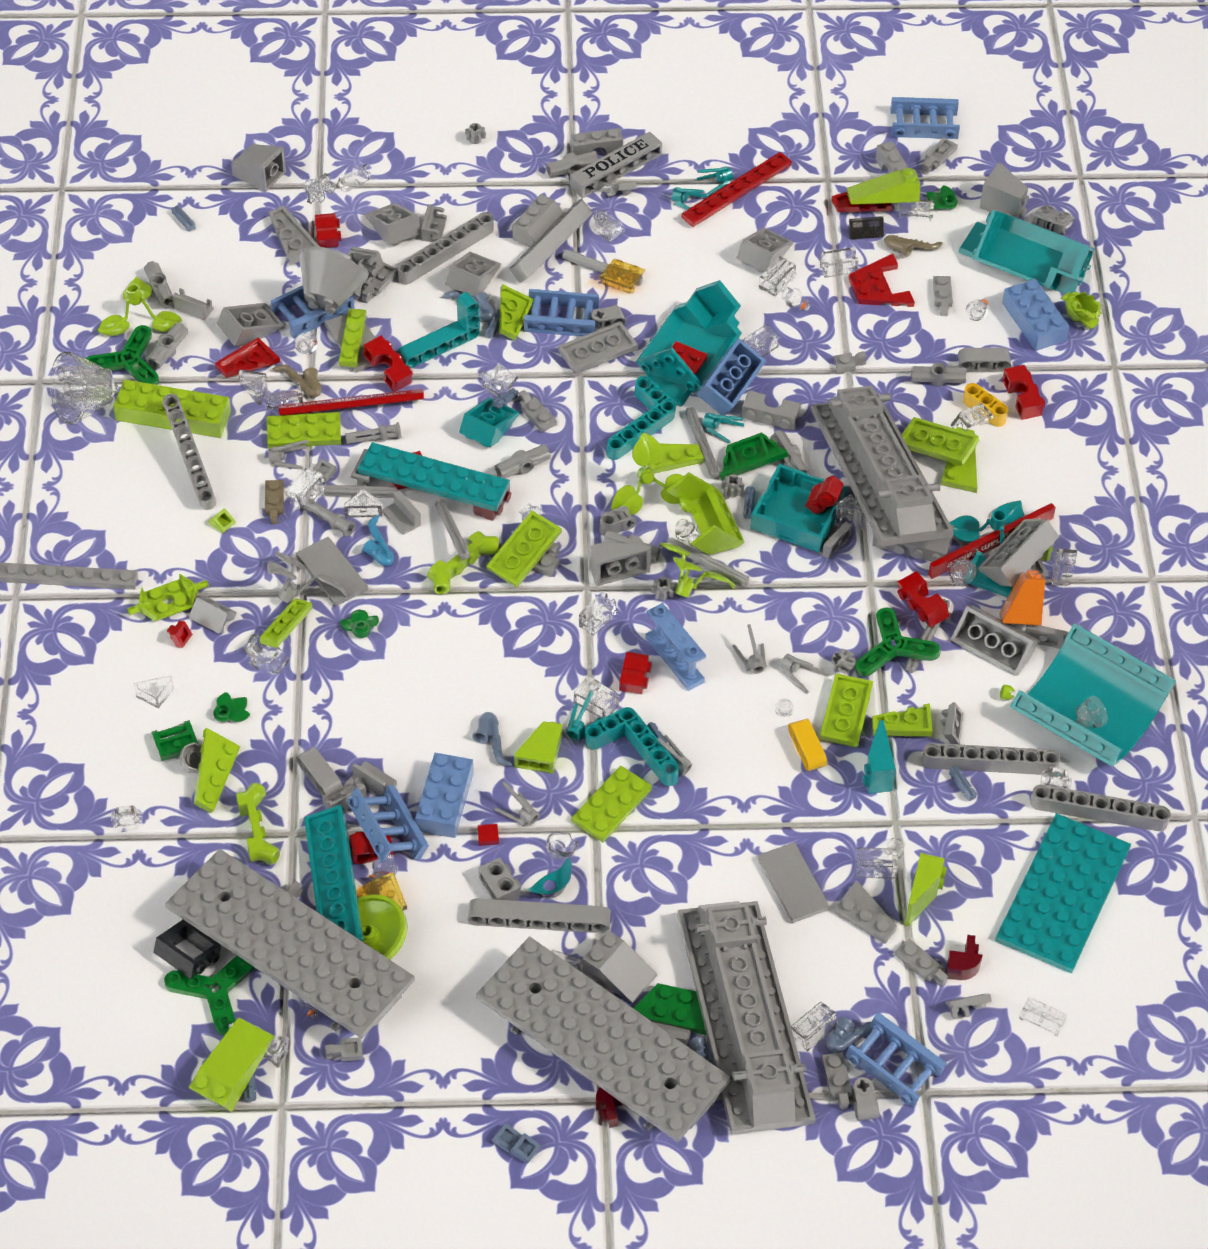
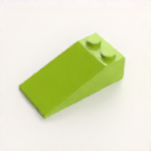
M904 168L903 170H897L847 187V194L851 204L919 202L920 181L916 170Z
M238 1017L199 1068L189 1088L196 1094L232 1112L275 1036Z

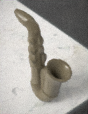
M888 235L884 238L886 246L892 248L893 251L902 253L905 257H908L915 248L936 250L943 244V242L929 244L928 242L924 243L923 240L898 237V235Z
M286 364L272 368L275 372L284 371L308 397L316 398L320 395L322 389L317 379L318 370L316 368L305 369L303 371L304 379Z

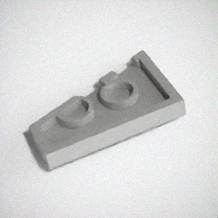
M857 880L834 908L835 914L884 944L887 943L897 929V925Z

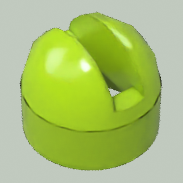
M1003 684L1000 690V699H1013L1014 695H1011V692H1015V689L1010 685Z

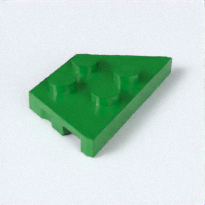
M762 432L727 445L726 456L723 459L724 467L723 471L720 472V477L724 481L725 476L740 475L789 457L786 449H781L775 441L768 439Z
M657 983L633 1008L652 1022L687 1029L692 1033L707 1036L696 991Z

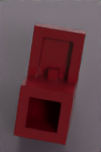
M967 934L965 952L949 951L947 979L968 980L978 973L983 954H978L979 944H975L976 935Z
M599 1087L596 1092L595 1109L596 1111L601 1110L603 1122H608L609 1128L617 1127L618 1116L615 1107L624 1104Z

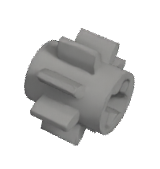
M478 123L470 124L469 129H465L466 140L472 144L482 143V139H486L485 127Z
M733 474L725 476V481L722 482L721 488L724 489V495L727 494L733 498L741 496V491L744 490L745 484L742 483V477L739 478Z
M661 577L658 580H654L651 593H656V599L665 601L669 597H673L675 584H671V579Z
M845 649L835 652L832 656V664L835 665L833 669L844 674L847 671H851L856 663L855 658H853L854 653Z

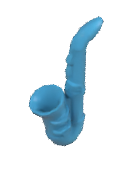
M377 515L368 522V527L375 543L372 539L368 540L362 548V553L369 554L378 564L387 567L393 564L394 556L376 526L380 517Z

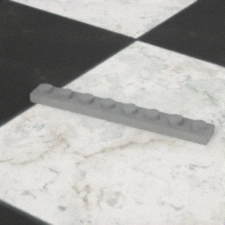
M0 562V582L135 590L138 579L137 570Z

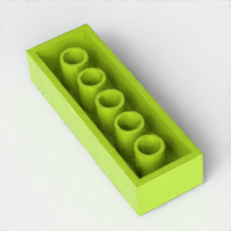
M124 379L113 405L116 421L172 430L163 406V398L168 394H175L179 398L192 434L216 438L222 437L231 413L229 397Z

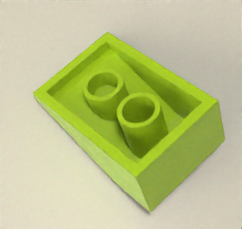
M920 853L906 914V926H909L937 897L938 889H943L947 867L943 866L945 858Z

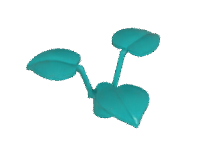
M1021 500L1012 501L999 506L992 512L991 519H987L986 523L980 528L979 521L973 516L964 515L957 517L949 522L950 525L954 526L953 536L962 542L971 543L979 539V532H982L990 525L993 530H1000L1001 544L1004 541V526L1024 517Z

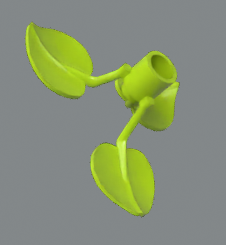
M136 276L123 293V299L126 301L125 316H108L101 322L97 331L107 336H117L126 332L130 327L129 322L126 321L128 319L130 303L136 306L142 302L152 319H154L152 328L159 332L169 331L174 324L181 323L182 319L179 315L170 311H162L155 316L145 299L151 296L152 288Z
M643 432L632 451L634 462L642 466L637 471V477L639 478L637 490L635 491L632 485L621 487L612 500L611 511L621 506H627L630 515L638 513L643 505V499L638 494L641 490V484H650L653 481L664 487L660 495L665 502L680 504L679 498L668 493L667 489L682 478L683 475L672 474L666 478L665 484L654 477V473L649 468H651V464H658L662 461L663 449L654 437Z
M665 542L659 544V547H665L677 552L682 557V559L673 557L674 562L680 569L679 583L675 593L689 598L692 589H696L704 577L725 581L733 589L735 588V584L725 576L711 571H705L693 583L694 579L688 577L690 570L702 572L703 569L685 560L686 555L690 556V553L677 545Z

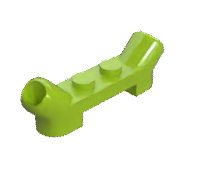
M476 531L467 538L469 558L462 560L459 554H457L446 564L442 560L437 561L427 573V578L433 582L434 591L441 595L447 594L450 591V580L460 575L466 567L474 564L483 554H496L499 551V538L497 536H485L482 532Z
M252 783L246 791L236 793L240 817L249 816L253 838L246 839L250 861H263L268 865H273L278 861L280 851L278 847L263 840V838H266L264 826L260 827L259 823L263 821L261 810H256L265 798L266 791L261 784Z

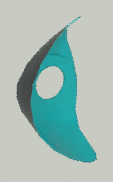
M568 857L558 870L545 875L531 888L523 889L543 897L555 898L559 896L566 888L571 877L572 864L570 858ZM552 880L555 882L556 888L552 891H547L543 888L544 882Z

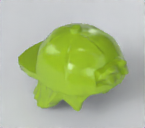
M1067 292V294L1060 298L1065 301L1066 312L1073 321L1082 322L1089 329L1097 326L1099 322L1098 317L1102 314L1100 310L1101 304L1094 300L1095 297L1093 295H1087L1086 292Z

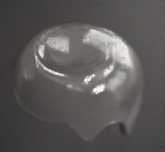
M967 559L954 561L948 572L954 586L958 584L963 587L964 584L970 583L976 576L977 568L975 563Z
M552 832L546 839V850L556 860H566L577 850L578 841H574L570 833Z

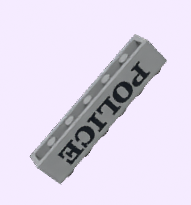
M649 131L593 163L586 165L584 168L573 172L570 175V188L583 199L605 187L607 183H612L661 156L662 142Z

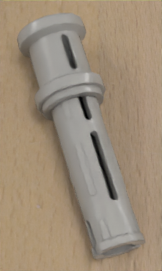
M399 422L388 426L382 424L379 426L380 428L345 433L347 444L375 439L386 441L387 438H402Z
M312 499L306 501L304 508L330 523L331 528L340 530L346 537L354 532L355 522L348 521L340 513L335 514Z

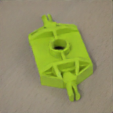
M179 574L178 580L144 592L142 587L138 605L127 608L128 614L131 616L141 612V614H145L153 621L175 615L193 608L199 593L198 590L209 587L206 579L193 583L187 577ZM168 599L173 600L170 604L164 603Z

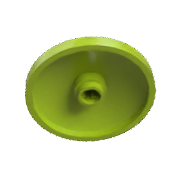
M367 895L357 898L363 934L362 942L391 960L399 952L407 936L408 924L405 913L394 900L383 895Z

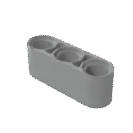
M963 348L958 352L959 367L966 368V372H1003L1004 369L1011 368L1010 354L1007 348Z
M315 747L296 756L300 768L321 796L327 794L330 797L343 790L340 779Z

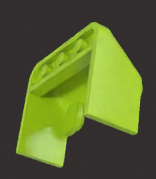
M688 472L667 489L668 493L679 498L681 509L693 515L701 532V535L691 542L692 546L700 549L704 554L712 555L738 548L744 543L743 536L724 496L716 487Z

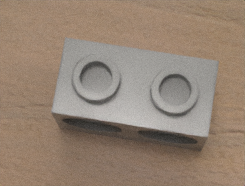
M500 857L478 867L479 879L492 899L512 901L520 899L519 890H521V885L517 878L514 879L512 877L509 865L507 863L504 864Z

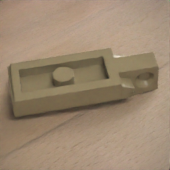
M265 480V514L270 515L271 525L278 524V514L284 513V480Z

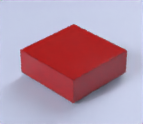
M498 824L477 825L479 846L499 844Z

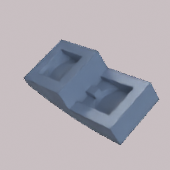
M506 1122L492 1139V1142L526 1163H529L541 1148V1145L526 1133L520 1134Z

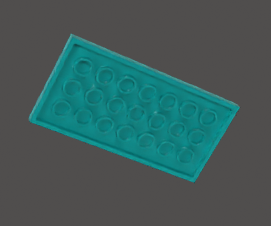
M1056 813L996 935L995 941L1072 974L1130 850L1131 843Z

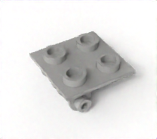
M1046 205L1033 214L1032 223L1047 229L1051 222L1049 231L1053 230L1057 234L1065 235L1067 230L1065 227L1075 217L1071 216L1068 212H1059L1054 207Z

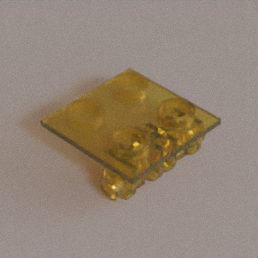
M614 258L599 278H601L603 285L613 287L614 289L618 285L617 289L619 291L622 289L623 292L630 294L634 293V285L646 269Z

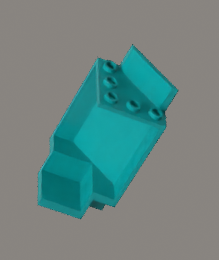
M992 210V213L989 212L986 218L987 225L977 221L958 253L969 256L974 260L1028 281L1036 279L1043 287L1067 294V292H1076L1077 286H1080L1085 278L1086 271L1090 270L1091 265L1089 263L1095 248L1003 212Z
M721 280L696 288L687 302L676 305L638 357L636 363L646 373V377L650 378L676 402L677 406L682 407L690 394L700 389L728 348L742 334L737 327L740 322L735 318V314L741 305ZM675 341L708 354L707 360L696 376L676 351L671 348Z

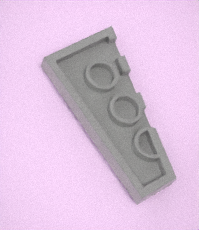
M284 205L269 212L270 220L290 265L300 262L299 256L304 248L310 250V247H320Z

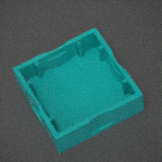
M778 464L769 481L767 490L760 497L751 514L750 529L820 553L846 503L848 487L843 485L838 501L834 505L826 507L819 514H814L805 507L812 487L823 483L824 479L813 477L803 471Z

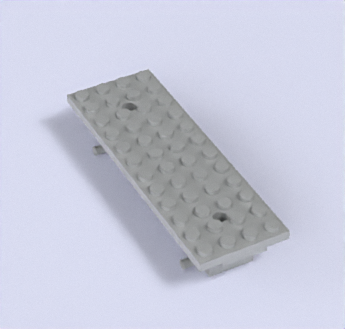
M872 385L838 389L837 396L829 399V402L811 404V412L880 546L953 537L954 530L932 492L940 491V484L927 483L883 402L891 401L890 393L878 394Z
M219 849L165 903L168 910L333 1019L334 1022L330 1024V1028L334 1029L335 1032L342 1025L362 1039L373 1026H376L402 998V994L415 981L414 975L222 849Z
M758 901L699 905L698 908L678 910L677 916L713 1063L731 1077V1081L721 1092L731 1135L815 1124L816 1119L803 1073L806 1072L805 1063L800 1062L764 926L767 925L766 916L762 917Z
M530 936L476 993V999L513 1024L510 1031L514 1035H517L520 1030L647 1120L643 1124L645 1129L651 1131L655 1126L677 1143L689 1129L693 1128L731 1081V1077Z

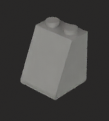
M252 144L231 163L233 176L266 192L286 173L284 148L281 146Z
M998 163L983 184L980 208L991 213L992 210H996L1018 219L1020 217L1023 218L1027 210L1025 205L1029 199L1027 195L1028 187L1003 164Z

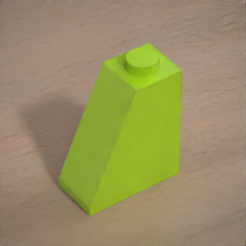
M543 721L515 753L514 768L553 774L563 736V724Z

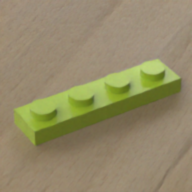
M350 308L348 310L339 366L357 367L367 316L366 310Z
M294 598L260 636V643L278 648L312 610V602Z

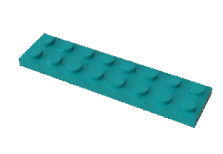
M374 442L370 444L358 467L359 474L496 512L510 486V480Z
M338 805L304 817L316 911L360 941H363L345 810L342 805Z

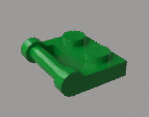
M190 720L184 721V724L161 731H151L161 761L180 756L181 750L190 743L198 744Z

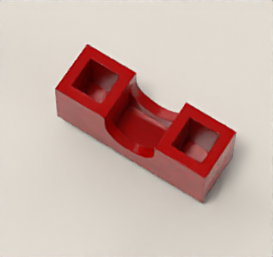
M380 335L364 344L363 355L373 367L378 364L390 366L384 370L383 380L393 392L411 384L412 369L405 365L401 355L393 350L388 340H385Z
M1025 365L1004 369L1002 381L1008 394L1021 393L1017 395L1015 404L1021 420L1042 416L1045 401L1039 394L1038 386L1032 380L1031 372L1027 370Z
M917 571L897 581L899 597L905 600L909 608L915 611L919 619L929 627L949 618L948 604L938 593L926 597L929 595L927 582Z

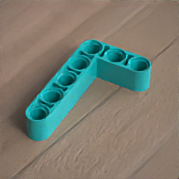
M462 293L457 298V321L398 349L397 353L401 355L405 365L414 368L477 338L480 334L479 304L470 293Z
M640 376L636 379L634 395L649 410L608 439L606 455L611 460H618L630 452L643 432L652 436L675 418L676 402L646 376Z
M624 707L585 728V744L589 749H599L625 736L664 785L673 786L677 784V762L662 744L658 742L657 737L633 708Z

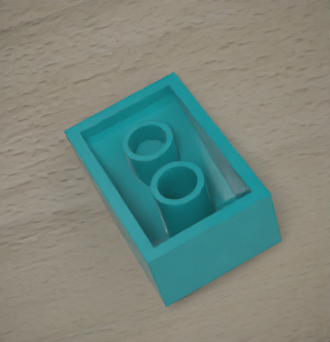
M488 397L464 413L459 433L468 439L479 442L484 447L491 448L500 441L520 412L506 405L496 409V407L492 406L493 399Z
M883 720L879 721L868 754L867 764H864L865 775L862 776V780L869 794L891 792L893 789L896 768Z

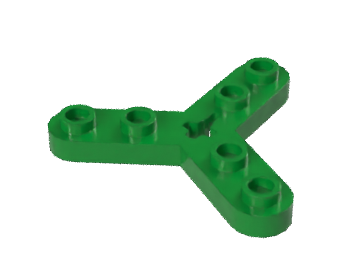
M146 325L137 326L122 351L86 357L83 360L84 370L87 373L94 374L125 369L138 382L158 385L159 376L157 372L141 358L152 338L151 328Z
M888 607L881 608L877 611L876 618L882 642L859 658L855 663V668L858 675L867 677L895 656L933 661L938 659L941 654L940 646L934 641L901 636L894 610ZM891 640H894L895 647L892 646Z
M236 955L213 977L197 974L192 979H189L180 971L173 970L166 974L164 983L166 989L172 993L207 999L215 1029L218 1034L225 1036L236 1021L228 993L248 976L255 967ZM215 986H219V990H216V992L213 993L212 989H214Z

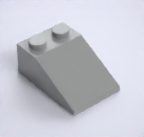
M397 203L365 213V217L380 237L390 245H398L403 240H411L421 234L418 215Z
M763 227L743 239L736 258L741 260L743 264L755 267L759 272L767 273L782 259L793 245V241Z
M470 251L449 266L445 285L454 291L468 292L474 297L476 294L484 292L499 270L501 263Z
M266 303L223 307L216 323L234 346H244L258 337L262 339L284 327L283 323Z
M608 541L590 546L589 570L596 586L650 572V546Z
M609 930L604 933L582 958L583 972L631 1004L637 1000L657 976V973L623 939Z

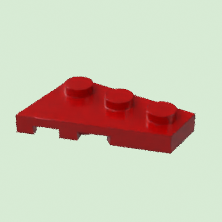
M847 192L834 195L831 198L838 212L892 211L893 208L891 203L851 204Z
M258 337L215 362V368L228 378L280 363V357Z

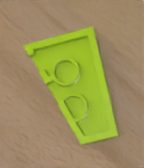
M504 284L500 287L499 333L516 340L523 326L524 317L528 314L534 299Z
M660 443L663 449L662 461L658 464H651L649 469L654 474L704 463V457L698 444Z
M930 703L923 704L922 708L914 709V707H910L904 712L897 713L892 711L872 716L873 736H875L879 721L883 720L887 736L932 737Z

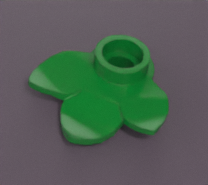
M943 185L940 193L927 192V198L930 201L928 203L929 207L933 209L945 208L948 210L957 207L958 201L956 196H954V191L948 186Z
M357 609L352 612L351 618L342 619L340 623L344 630L352 631L355 637L365 638L370 634L371 628L377 626L379 618L376 615L368 616L365 610Z
M224 692L216 700L217 706L213 711L214 718L219 722H227L229 720L241 722L248 719L250 713L245 710L248 701L247 697L231 699L229 693Z

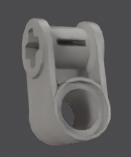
M617 305L595 309L591 314L592 319L595 321V331L620 321L623 325L626 323V319Z
M621 506L601 515L599 531L603 536H605L607 531L615 533L627 531L636 525V519L631 517L627 506Z
M866 1077L856 1079L852 1097L857 1121L879 1118V1106L871 1080Z

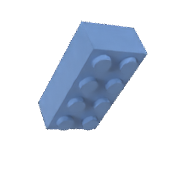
M1036 279L1004 289L1002 304L1035 351L1067 341L1070 326Z
M738 338L725 352L696 395L720 415H726L734 408L766 360Z
M434 752L415 817V822L421 832L456 838L474 774L473 759Z

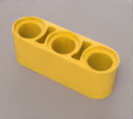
M969 383L965 386L963 403L993 426L1002 427L1005 425L1008 407L976 383Z
M806 718L789 723V734L805 769L811 771L827 766L825 752L810 720Z

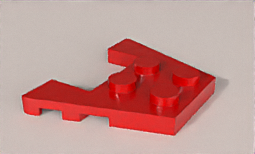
M890 254L849 274L848 280L859 304L881 305L882 303H890L892 306L907 304V307H914L915 301L911 292L905 291L892 294L883 272L898 269V263L894 254Z

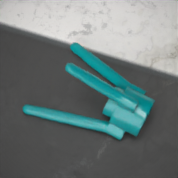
M727 166L697 171L698 173L716 172L697 177V180L716 177L718 182H722V184L706 194L707 196L728 185L730 180L733 179L732 170Z
M675 187L671 198L675 201V205L688 210L690 207L683 204V202H686L689 196L703 198L708 196L701 194L704 190Z
M706 413L702 425L706 427V432L712 433L721 440L730 443L729 439L714 429H718L720 423L742 427L744 423L737 422L742 421V417Z
M593 691L589 692L577 719H575L578 704H574L569 724L565 729L566 734L574 740H579L581 737L585 739V724L581 719L591 700ZM598 717L594 722H596V721H598V720H600V719H602V718H601V717Z

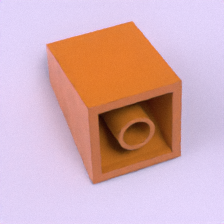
M1027 570V572H1022L999 613L1003 623L1042 625L1045 579L1038 570Z

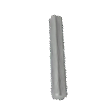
M324 486V495L394 498V493L398 491L397 487Z

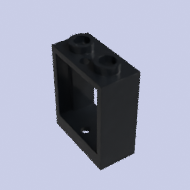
M181 920L156 937L153 953L189 979H192L197 974H202L210 965L218 962L221 944L185 920ZM186 940L203 953L193 959L177 948L176 945Z

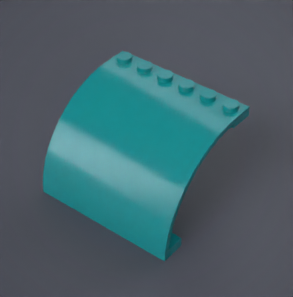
M1074 623L1061 649L1040 680L1028 693L1019 690L1010 707L1108 765L1114 766L1125 758L1141 739L1177 680Z

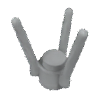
M303 440L280 447L269 448V462L274 463L275 467L283 466L303 469V466L284 463L281 460H285L286 452L306 449V445H300L306 444L309 441Z
M748 624L747 627L754 654L749 657L747 662L737 646L734 644L732 647L744 663L746 671L751 670V673L759 674L765 671L767 667L764 643L760 644V656L757 651L751 624Z
M789 653L783 657L780 664L784 668L783 673L789 676L806 694L809 691L791 672H797L800 666L825 676H830V673L816 668L812 663L798 659Z
M664 735V738L668 744L661 738H658V742L675 758L674 760L678 764V775H686L692 767L691 761L683 755L667 735Z
M503 781L502 785L522 806L518 813L520 818L496 807L494 811L518 822L522 826L525 824L528 826L533 825L538 820L540 814L521 793L517 794Z

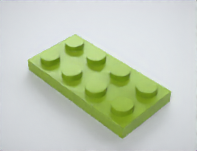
M340 412L267 416L268 449L303 440H308L309 442L300 446L341 445Z
M913 417L902 433V437L910 451L961 466L965 464L980 441L978 435Z
M531 510L486 566L487 570L518 588L562 533V529Z
M835 673L819 740L858 748L874 681Z
M620 765L574 814L571 822L604 843L652 791V785Z

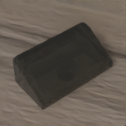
M883 216L849 219L848 234L850 240L883 237Z

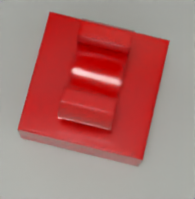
M181 620L175 626L170 625L166 630L178 648H183L193 635L187 623Z

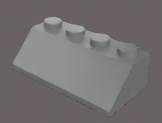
M1024 519L978 569L1000 586H1014L1021 573L1030 570L1031 566L1042 558L1043 553L1054 545L1059 535L1048 519Z
M874 534L872 546L933 562L949 554L952 537L880 546Z
M974 605L966 606L950 639L954 643L1017 676L1031 659L1040 641L1008 623H1003L1002 620Z

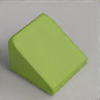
M223 508L208 523L223 534L236 521Z

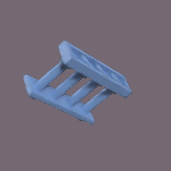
M892 97L890 114H896L897 123H892L891 137L942 139L944 137L946 139H958L960 125H954L953 116H957L959 100ZM903 114H913V123H903ZM920 115H930V124L920 123ZM936 115L946 116L947 124H937Z
M303 285L271 300V309L274 314L282 312L290 321V335L294 339L325 324L327 320L348 313L349 308L354 309V298L350 296L335 313H328L321 308L311 311L304 303ZM297 304L305 315L296 318L288 308Z
M529 289V297L534 300L531 315H525L524 332L578 337L595 332V321L591 320V314L593 309H599L598 294ZM540 304L550 305L549 317L538 316ZM557 306L568 307L566 318L556 317ZM575 307L586 308L584 320L573 319Z
M663 602L647 610L646 613L656 626L654 630L646 633L645 639L688 691L705 683L704 676L696 668V663L706 658L703 650Z
M395 785L387 786L382 796L364 798L359 788L353 790L347 803L380 862L384 863L391 851L409 850L414 860L421 859L429 845ZM383 804L387 811L372 813L368 805ZM391 819L395 827L381 828L377 820ZM401 835L404 842L389 843L386 836Z
M878 1012L870 1024L873 1031L858 1049L851 1044L845 1056L852 1064L861 1067L898 1095L903 1103L914 1108L920 1098L916 1092L930 1075L939 1077L947 1063ZM879 1036H883L890 1041V1044L874 1062L865 1053ZM896 1049H900L907 1054V1057L894 1073L890 1074L882 1066ZM913 1062H918L924 1067V1070L913 1084L907 1087L899 1079Z

